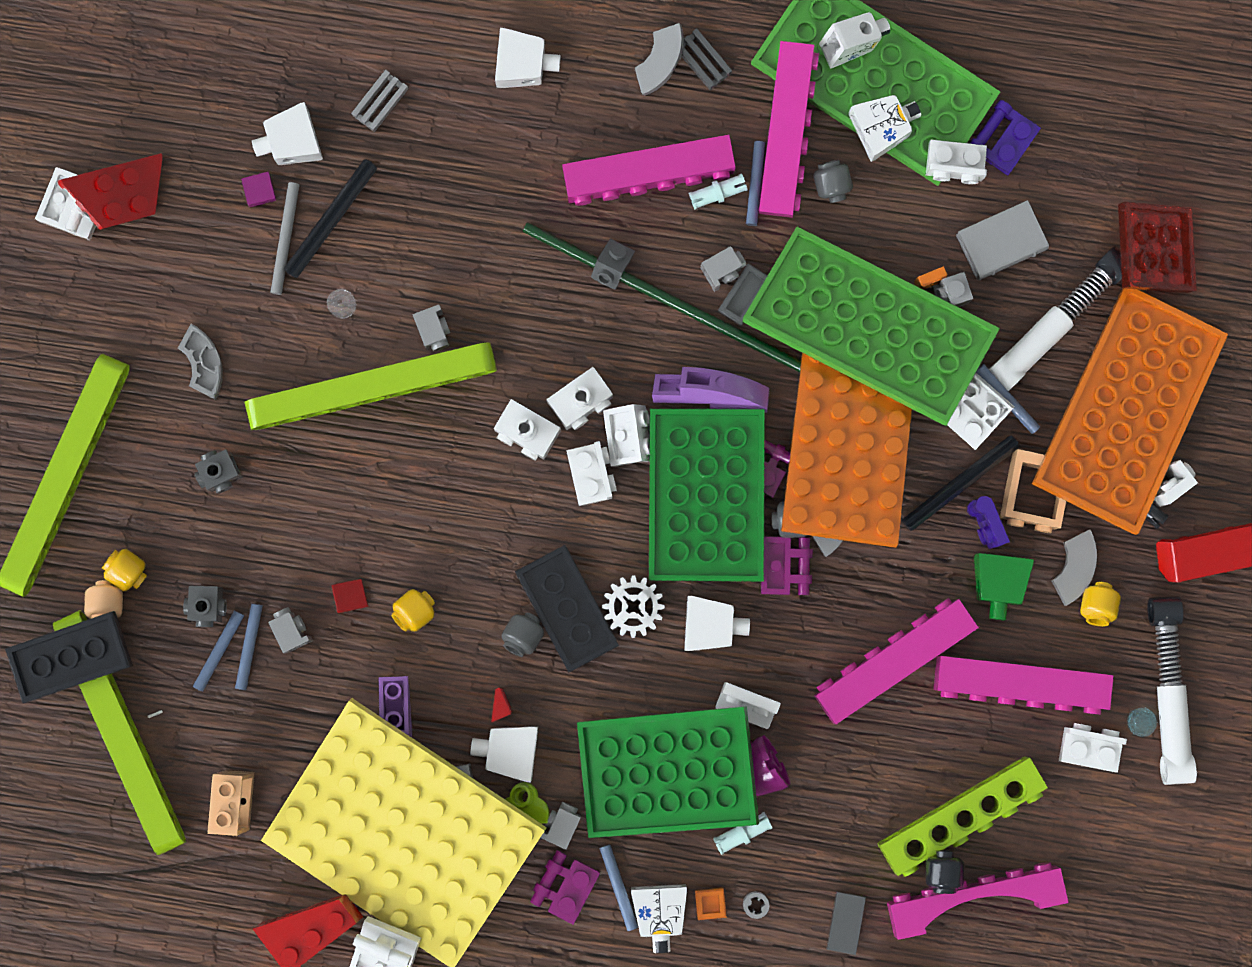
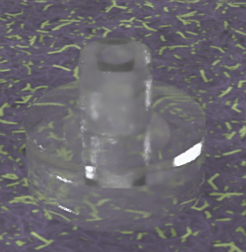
M337 289L328 296L327 307L333 316L341 319L348 318L356 309V300L348 290Z

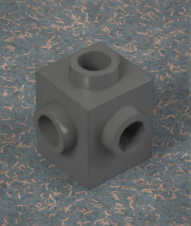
M227 449L219 453L216 450L208 452L200 457V462L195 464L198 472L194 474L201 488L206 487L210 492L216 491L217 494L225 492L233 487L231 483L243 478L232 452Z
M189 586L188 598L184 599L183 604L184 615H188L187 621H196V627H213V622H222V616H226L227 600L223 599V587ZM206 603L207 609L204 611L203 606Z

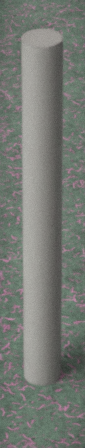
M292 182L288 183L270 292L276 295H282L285 277L284 268L287 265L299 184Z

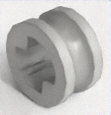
M753 891L748 893L743 899V909L749 917L759 919L764 917L769 911V901L763 893ZM757 897L758 901L760 899L764 901V904L760 906L761 911L755 913L754 909L752 911L748 909V906L752 904L751 899Z

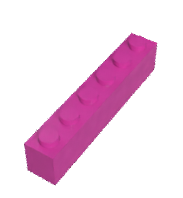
M780 41L759 214L793 218V212L800 209L801 194H796L797 183H803L805 166H799L800 157L807 154L808 138H803L804 126L810 127L812 110L807 109L808 98L814 99L816 83L810 81L811 70H817L819 53H814L813 44Z
M729 135L562 164L569 203L575 202L576 206L590 204L592 202L591 199L603 198L604 201L619 198V194L630 193L631 196L647 193V189L658 188L659 191L675 188V184L686 183V186L698 185L702 183L703 179L713 178L714 181L726 180L735 172V162Z
M947 598L935 606L936 613L930 617L924 614L911 623L914 628L905 634L900 630L889 637L888 641L890 644L880 649L879 646H876L864 655L865 661L859 665L853 662L842 669L840 672L843 676L834 682L829 678L816 688L819 692L814 697L831 722L835 725L978 629L979 627L961 601L956 599L951 602Z
M937 656L933 690L941 691V697L958 699V693L970 694L969 700L986 702L987 696L998 697V703L1015 705L1016 699L1026 700V706L1044 708V703L1055 704V710L1072 711L1073 706L1084 707L1083 713L1101 715V709L1110 710L1113 675Z

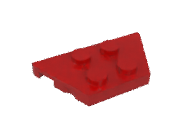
M160 153L58 180V185L62 189L65 188L76 200V205L90 216V220L101 230L155 214L163 157Z

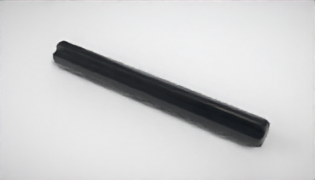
M367 159L362 161L285 266L284 270L294 278L299 277L376 172L377 167L374 163Z
M1012 435L1008 436L904 517L902 521L906 528L910 531L917 528L1017 450L1020 444Z

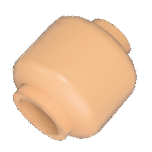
M106 580L97 581L95 586L89 587L85 591L84 612L88 618L91 619L112 611L116 612L117 618L122 615L123 592L116 586H113Z

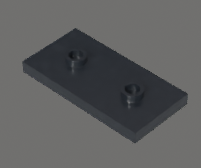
M566 545L515 571L568 673L619 646Z
M115 611L5 648L23 704L133 666Z

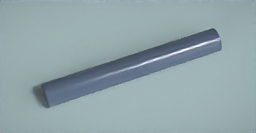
M763 141L754 142L746 225L757 226L765 151V142Z
M984 364L979 366L976 373L1015 406L1011 412L1031 434L1035 433L1040 428L1038 423Z
M251 604L235 685L236 689H247L263 605Z
M235 610L232 613L193 685L194 688L202 692L204 691L244 617L243 614Z
M611 845L602 846L599 849L627 931L638 928Z

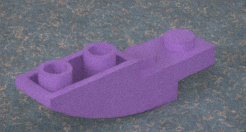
M682 367L681 375L655 374L652 397L653 403L710 404V409H765V413H767L770 391L768 387L756 381L732 373L705 368Z
M408 676L379 677V716L412 737Z

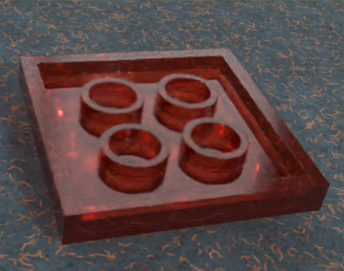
M1135 202L1118 204L1122 288L1180 293L1195 292L1196 273L1192 208Z

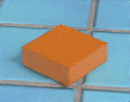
M944 266L917 277L914 281L915 286L925 290L939 284L942 279L947 278Z
M723 887L695 890L698 920L727 918Z

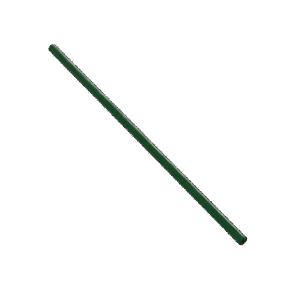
M529 222L526 223L523 229L524 233L593 268L595 267L598 257ZM627 272L623 273L620 282L800 372L801 360Z

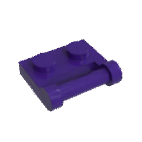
M999 100L994 107L995 112L976 139L973 138L969 144L985 145L1004 117L1011 121L993 149H986L985 160L1008 176L1041 128L1015 111L1007 102Z
M982 496L967 505L968 514L976 517L980 529H977V533L983 545L987 544L988 548L992 549L1010 542L991 498Z

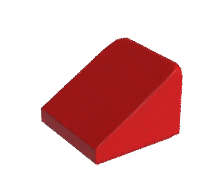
M362 579L332 585L338 613L368 607Z
M501 687L495 689L491 722L506 717L513 712Z

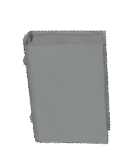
M1028 200L960 230L956 234L977 280L984 279L990 275L994 276L995 273L1030 257H1035L1037 254L1049 249V244Z

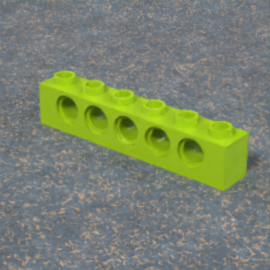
M1024 756L884 838L877 844L893 872L897 876L903 874L906 877L919 869L918 864L931 856H936L937 850H943L950 845H953L954 848L962 845L969 840L967 835L976 830L978 833L989 829L994 825L992 821L1001 815L1003 818L1013 815L1018 811L1016 806L1025 801L1030 804L1043 796L1042 791L1048 787L1031 758ZM1012 781H1016L1019 785V792L1014 797H1010L1006 791L1007 785ZM986 796H992L995 805L992 810L986 812L982 808V800ZM967 810L970 814V820L968 824L959 826L957 815L959 812ZM937 825H943L945 836L941 840H934L932 838L933 828ZM911 840H918L921 845L920 851L915 855H909L907 852V844Z

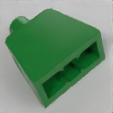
M983 553L974 555L977 600L990 602L989 619L1006 621L1008 604H1022L1034 559Z

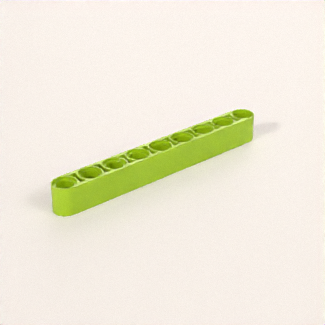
M486 342L245 401L251 430H260L491 374L497 371L491 343Z
M101 354L97 358L0 571V587L22 597H25L30 592L130 370L128 364L105 354Z
M79 610L54 622V631L86 621L87 618ZM109 674L80 684L79 687L154 852L157 855H161L186 843L181 825L113 675Z

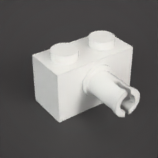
M592 367L546 400L566 430L571 427L576 430L588 421L587 416L594 411L599 414L611 405L609 400L613 398V394L595 368Z
M512 399L494 427L495 432L499 433L497 439L509 446H512L514 442L523 447L521 453L535 461L538 457L543 460L545 459L561 432L560 427Z

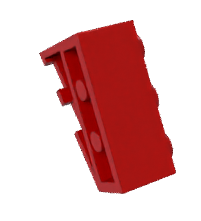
M344 894L261 922L253 928V931L280 967H300L363 918V915L348 896Z

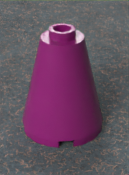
M765 735L757 737L751 743L756 797L784 790L791 784L783 762L780 763L776 757L778 752Z

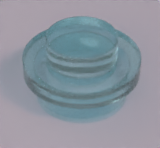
M1136 708L1130 712L1127 718V725L1134 735L1145 737L1154 732L1157 720L1151 710Z

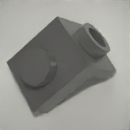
M610 238L596 261L591 278L615 290L635 251Z

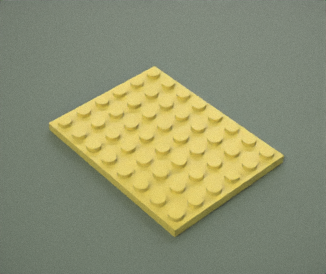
M351 698L261 841L341 895L346 894L353 903L380 921L421 937L420 948L447 966L455 967L547 827Z

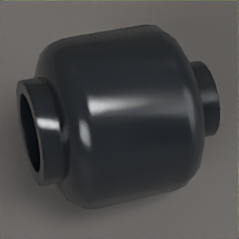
M937 850L936 856H931L926 860V884L933 888L934 893H956V889L964 885V861L959 857H954V851Z

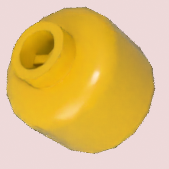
M122 549L119 552L114 550L102 566V569L105 570L103 576L106 581L121 591H127L132 586L137 589L147 576L143 573L146 564L144 560L128 549Z
M1096 582L1095 586H1089L1084 590L1080 613L1086 618L1087 623L1103 627L1108 626L1110 622L1117 619L1121 596L1116 590L1112 589L1113 586L1111 584Z
M411 589L393 603L394 612L391 616L403 631L410 630L416 632L434 618L432 606L435 602L426 591L420 593L415 589Z

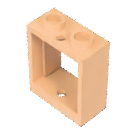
M1019 449L1012 453L1000 514L1001 519L1007 520V525L1021 528L1024 527V523L1035 525L1034 530L1043 533H1052V529L1061 528L1066 501L1057 496L1052 519L1013 511L1022 465L1039 469L1045 455Z
M225 770L213 774L207 834L238 836L250 830L254 772ZM241 798L246 799L245 805L241 804Z

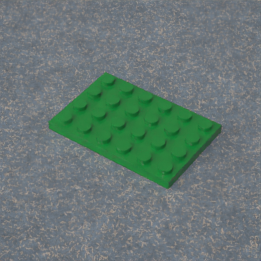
M650 409L649 580L764 581L765 409Z
M747 706L577 722L588 838L753 826L759 824Z

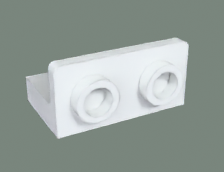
M930 140L926 176H933V180L950 181V178L961 179V182L964 184H978V181H982L987 175V170L985 169L987 146Z
M632 404L603 410L611 466L650 462V415L646 410V406Z
M600 441L592 445L566 450L579 506L612 499L611 492L617 490L613 474L607 475L605 464L610 463L607 447L601 448Z
M1181 460L1170 463L1165 474L1169 481L1165 480L1161 483L1153 504L1157 507L1171 504L1198 483L1194 478L1196 474L1186 462L1182 463Z
M724 682L715 708L747 706L748 722L768 729L781 703Z
M1074 723L1073 728L1064 727L1059 761L1118 773L1122 744L1126 745L1127 739L1119 738L1120 732L1102 729V733L1099 734L1091 732V726Z

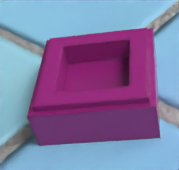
M269 172L241 179L249 207L277 200Z

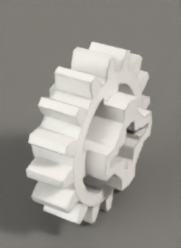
M632 576L631 582L627 583L622 577L620 578L621 586L618 587L612 584L613 594L605 593L604 595L610 600L609 604L602 605L603 609H607L610 612L604 618L605 620L612 619L614 621L610 627L612 630L617 626L621 628V636L625 634L626 630L630 631L632 638H635L636 631H640L645 636V628L649 626L655 630L654 619L662 620L663 618L657 614L658 610L664 609V605L657 603V600L663 596L662 594L655 595L653 593L656 588L655 584L650 587L646 586L647 578H643L641 583H637L636 577ZM634 587L643 591L638 595H629L625 589ZM616 597L622 602V611L617 616L614 612ZM623 597L632 602L640 601L641 604L638 608L644 617L635 612L627 613L628 605ZM649 598H651L653 604L651 616L645 611V602ZM628 619H638L643 624L628 626L624 623Z

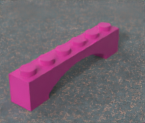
M1051 862L1034 865V870L1023 872V868L1008 870L1004 877L995 878L994 874L978 877V882L967 884L966 880H964V885L956 889L954 894L934 893L933 888L929 887L922 889L921 895L910 896V893L894 895L893 901L887 902L894 937L900 940L926 934L925 928L940 914L956 905L977 898L989 896L1020 897L1032 900L1034 906L1039 909L1068 903L1061 868L1055 865L1052 866Z

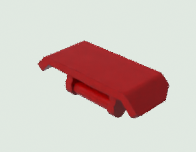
M1252 523L1235 527L1229 526L1221 530L1189 537L1182 536L1175 540H1159L1156 543L1160 572L1168 582H1182L1252 567Z

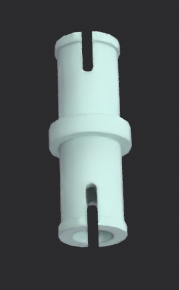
M739 174L719 183L716 180L712 182L711 186L689 192L694 210L716 201L719 203L724 202V198L748 191L743 175Z
M765 812L758 815V825L735 827L714 837L713 840L721 855L742 843L746 845L751 842L750 839L769 829L771 830L773 827Z

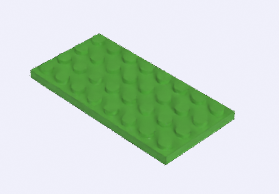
M792 0L751 61V65L776 80L780 41L813 44L814 53H819L817 70H811L810 81L816 82L814 99L808 98V102L855 133H857L848 115L852 106L892 95L897 97L901 107L915 101L921 111V117L909 122L912 128L910 136L886 153L938 186L941 181L933 180V176H926L929 141L939 140L967 143L998 97L1000 91L888 18L886 19L890 25V34L882 36L871 52L830 69L819 43L832 24L868 12L873 15L875 21L886 17L860 0Z
M799 227L795 228L743 317L745 324L944 426L948 425L1000 329Z

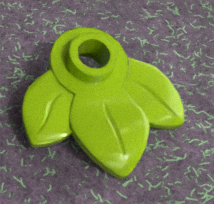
M527 782L515 785L510 792V797L505 800L539 823H548L549 809L546 802L538 797L537 789ZM525 792L528 793V798L526 802H524L522 799L523 794Z

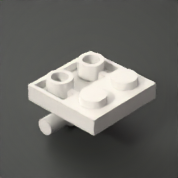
M56 167L35 219L90 241L96 225L90 220V216L76 205V200L65 188L62 189L58 185V180L76 176V174Z
M976 373L952 415L948 426L976 450L1015 406Z
M368 916L364 920L360 935L357 934L354 939L353 945L356 948L350 967H412L421 937Z

